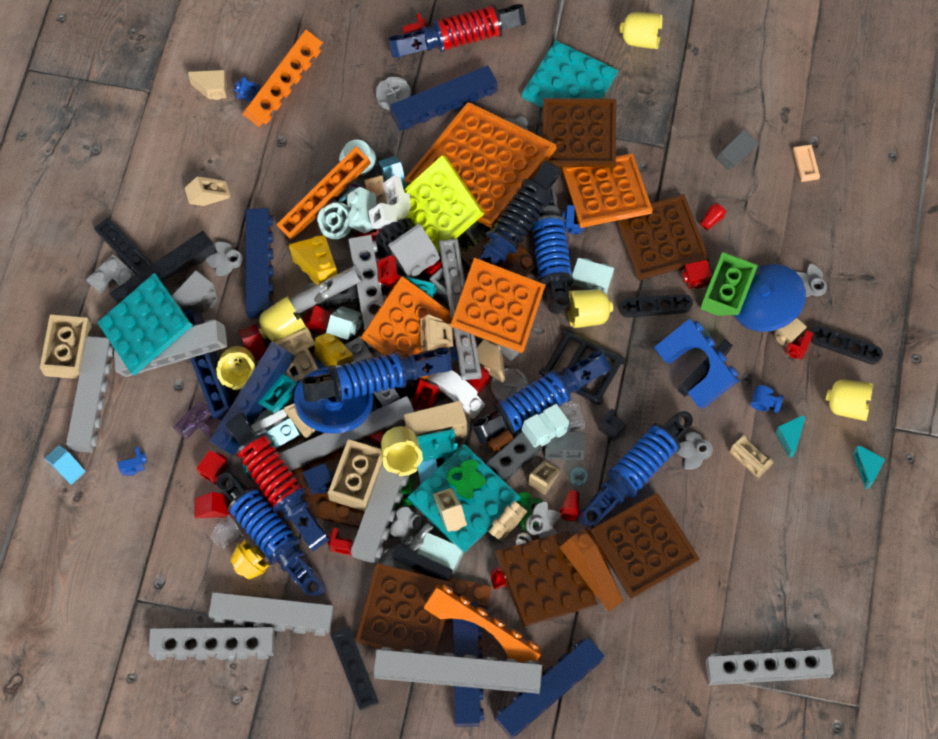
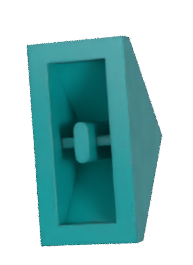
M282 374L259 401V404L273 413L284 410L285 407L293 403L298 382Z
M800 416L779 426L775 432L788 457L792 458L796 452L805 416Z
M858 446L854 450L853 455L865 489H868L874 482L885 459L862 446Z

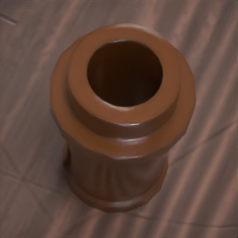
M505 429L496 437L489 438L490 441L487 444L493 452L500 451L502 446L513 440V436L508 429Z

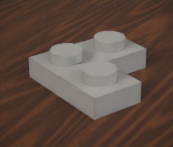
M112 255L86 280L101 294L113 282L120 286L136 274L115 255Z

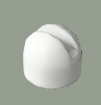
M523 532L516 537V545L527 542L519 539L520 537L532 541L528 533Z

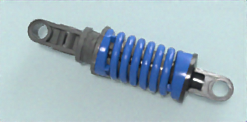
M553 184L548 191L553 200L546 207H543L544 211L539 213L540 217L531 226L535 243L538 282L545 284L544 290H546L549 311L553 314H560L570 302L568 287L573 284L574 278L570 268L568 243L565 236L566 230L564 229L566 221L565 218L559 216L560 209L557 207V196Z

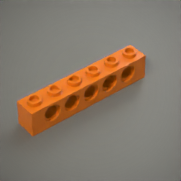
M305 30L242 115L258 127L263 123L267 125L273 117L270 113L273 110L277 111L282 105L280 100L283 96L287 98L292 91L290 86L293 83L296 85L302 78L300 75L302 70L307 71L311 66V58H316L322 51L320 46L323 42L308 30ZM301 50H304L307 53V56H304L301 53ZM291 63L295 64L298 69L292 68ZM281 76L285 77L288 82H283ZM271 90H275L278 96H274ZM260 103L266 104L268 109H263Z
M356 146L277 224L279 229L293 241L318 216L322 208L330 204L371 164L369 158Z

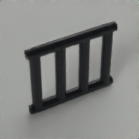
M565 328L561 341L547 365L539 371V374L544 377L554 368L570 339L580 343L568 364V368L580 361L586 348L593 351L602 350L605 356L614 362L596 394L585 390L588 383L580 387L578 392L574 391V393L602 405L604 393L620 365H623L626 359Z

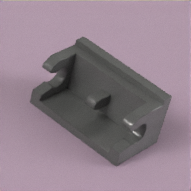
M744 129L717 156L716 160L730 170L732 167L735 168L759 143Z
M567 431L561 437L556 436L545 445V459L584 461L585 432Z

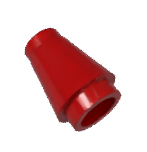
M718 203L711 205L700 222L701 227L708 231L725 218L726 210Z
M574 490L568 491L560 509L562 519L575 521L579 516V492Z

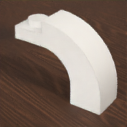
M394 175L383 183L387 204L380 203L368 211L372 228L382 230L389 224L404 219L408 215L410 210V194L404 193L400 176Z
M452 370L429 375L426 381L439 386V391L449 396L453 401H461L464 412L471 419H474L486 405L478 397V392Z

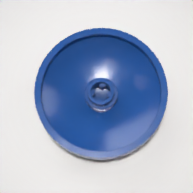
M768 264L757 267L739 315H734L735 319L745 328L758 332L774 331L787 326L798 317L806 302V289L801 277L794 270L783 265Z
M328 367L314 370L305 377L328 373ZM301 380L295 389L294 406L299 418L310 428L323 433H344L359 427L369 417L373 407V394H368L367 392L366 395L362 396L360 394L359 397L352 395V398L343 399L338 403L334 397L307 402L303 397Z

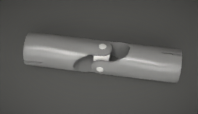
M353 266L290 298L289 300L296 310L293 313L297 315L327 298L362 282L363 279L360 271L356 266Z

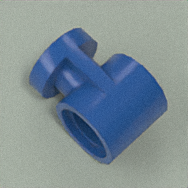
M759 385L755 387L750 406L759 411H768L772 407L774 408L773 412L778 413L784 395L779 394L778 397L773 396L774 391L771 388Z

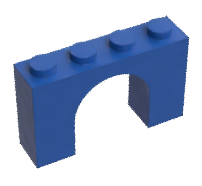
M688 319L654 348L662 359L669 364L673 363L690 349L701 348L705 351L710 361L708 375L688 392L699 408L705 409L740 381L737 377L739 373L732 365L729 366L725 361L727 357L721 350L718 351L714 345L716 343L712 337L705 335L703 325L698 320Z

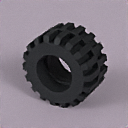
M411 218L400 219L389 224L375 237L374 241H376L377 251L382 259L389 255L393 256L388 246L391 242L416 226Z

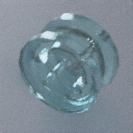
M577 467L571 471L570 482L576 487L584 486L587 482L588 473L584 468ZM576 473L577 475H583L582 481L580 479L575 480Z

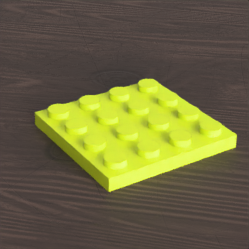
M443 155L404 189V193L410 194V210L405 218H411L416 225L420 224L438 254L440 253L439 241L456 239L485 214L447 157Z

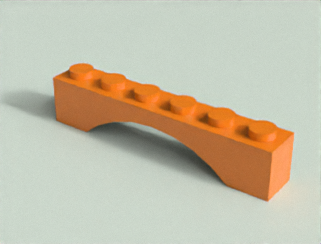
M437 584L426 601L424 609L440 619H463L485 628L500 642L508 659H515L517 663H526V661H537L541 655V649H539L540 646L532 640H525L520 632L515 629H508L503 621L498 618H491L487 615L488 612L479 606L477 608L470 604L469 599L462 595L460 597L453 593V589L445 584Z

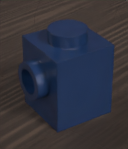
M325 463L303 472L311 495L323 494L329 491L334 474L331 468L327 469Z

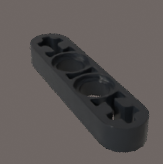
M687 294L627 298L620 303L619 312L626 318L683 314L691 310L693 300ZM663 301H667L670 303L671 307L669 309H663L660 306V303ZM685 301L687 307H683V304H681V302ZM643 303H649L651 304L652 309L646 311L642 308L641 305ZM629 305L631 311H627L625 306Z
M821 326L814 327L811 331L813 333L811 342L822 348L871 365L879 363L883 357L881 348L876 345ZM817 333H821L820 339L816 338ZM827 336H830V338H829V340H828V343L825 342L826 339H827ZM834 338L840 339L841 342H842V345H841V346H835V345H833L832 339H834ZM850 346H859L860 352H852ZM864 348L867 349L865 355H862ZM872 352L876 353L875 358H871Z
M725 339L716 349L718 351L721 350L726 356L733 345ZM709 357L679 387L678 392L681 395L687 397L689 395L688 392L708 375L710 369Z

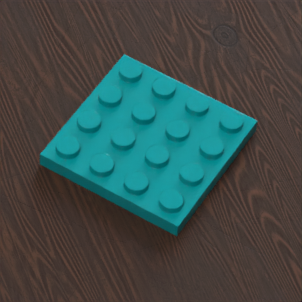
M555 40L523 91L521 98L543 108V98L603 99L618 75L619 70Z
M155 273L97 322L130 373L134 376L193 326L162 280Z
M463 444L408 497V500L465 554L493 526L492 523L502 516L507 505L510 506L513 501L517 503L520 500V496ZM466 460L477 461L478 467L476 472L483 475L487 480V483L481 488L473 489V499L461 497L457 494L455 486H452L447 480L448 471L453 467H459ZM460 475L453 476L455 480H459L461 478ZM452 488L462 506L467 525L457 531L448 532L443 524L433 494Z

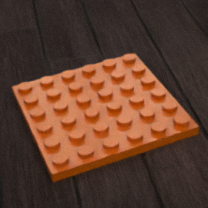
M468 102L405 177L404 181L407 185H410L442 155L446 156L485 213L477 221L492 229L505 207L508 206L509 201L512 200L513 195L517 194L518 188H522V180H532L543 162L548 160L557 148L556 144Z

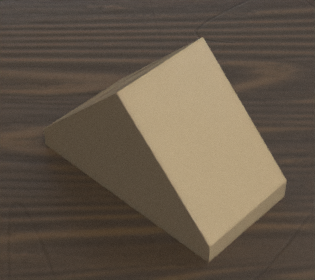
M544 460L530 474L528 485L546 495L561 470Z

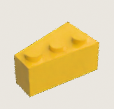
M325 235L289 244L293 263L295 265L298 264L301 270L307 273L316 285L338 274Z

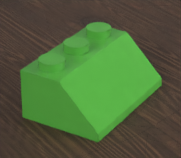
M722 252L704 297L701 310L717 316L739 315L758 265Z

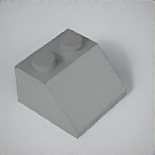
M420 224L388 245L392 255L396 257L397 266L406 277L413 278L419 275L423 270L440 259L435 246Z
M197 271L172 295L183 312L191 309L197 313H206L209 308L211 309L216 305L218 300L213 283Z

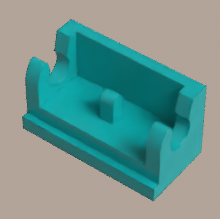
M454 429L417 436L422 451V462L452 456L458 448V444L454 441Z

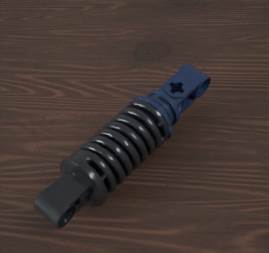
M545 160L532 181L528 179L522 180V188H518L517 194L513 195L512 200L509 201L508 206L505 207L492 229L486 233L490 240L487 244H484L483 249L485 251L479 260L484 262L490 261L492 265L498 266L500 262L506 261L508 253H517L519 248L518 242H523V237L528 235L527 231L532 229L531 225L536 223L535 219L540 217L539 213L544 211L543 207H546L553 200L548 191L559 178L562 172L561 168Z

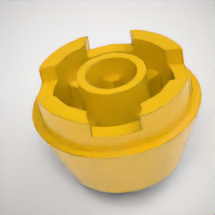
M245 539L242 543L237 544L230 561L234 566V570L240 576L243 575L247 579H252L265 573L271 564L265 562L264 558L266 556L257 545L250 546L248 544L249 540Z

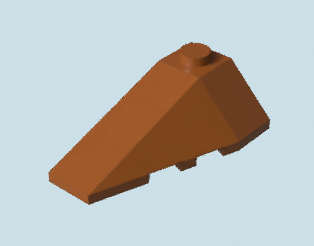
M583 528L559 547L608 612L623 601L604 554L588 528Z

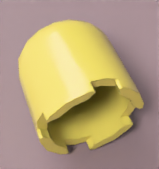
M632 12L628 14L625 22H621L620 33H623L625 43L635 47L658 49L661 37L657 35L658 29H662V15L646 12Z
M568 291L570 311H567L570 326L579 328L601 325L607 322L610 312L613 311V303L609 301L604 291Z
M288 296L260 315L259 323L261 328L258 330L264 339L268 337L271 342H276L307 328L300 315L293 313L296 310Z
M232 346L223 352L217 366V377L221 384L233 390L244 387L256 368L255 358L251 351L245 347Z
M840 379L833 384L832 390L828 389L826 401H830L829 407L836 415L867 421L869 404H866V400L871 401L873 384Z
M399 426L391 428L383 435L381 449L383 465L386 470L397 473L399 476H406L416 472L423 457L418 437L413 430L408 427Z

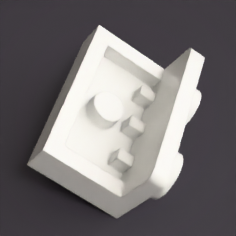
M267 409L260 413L255 423L251 426L255 433L259 435L287 420V415L283 409L276 413Z

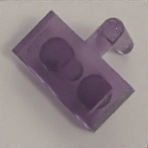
M199 401L172 428L186 440L199 428L210 441L214 433L204 423L212 415L209 406Z

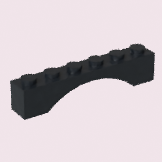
M201 231L111 291L109 294L113 303L117 306L154 273L163 282L185 268L202 264L206 261V258L216 253L214 243L204 231Z

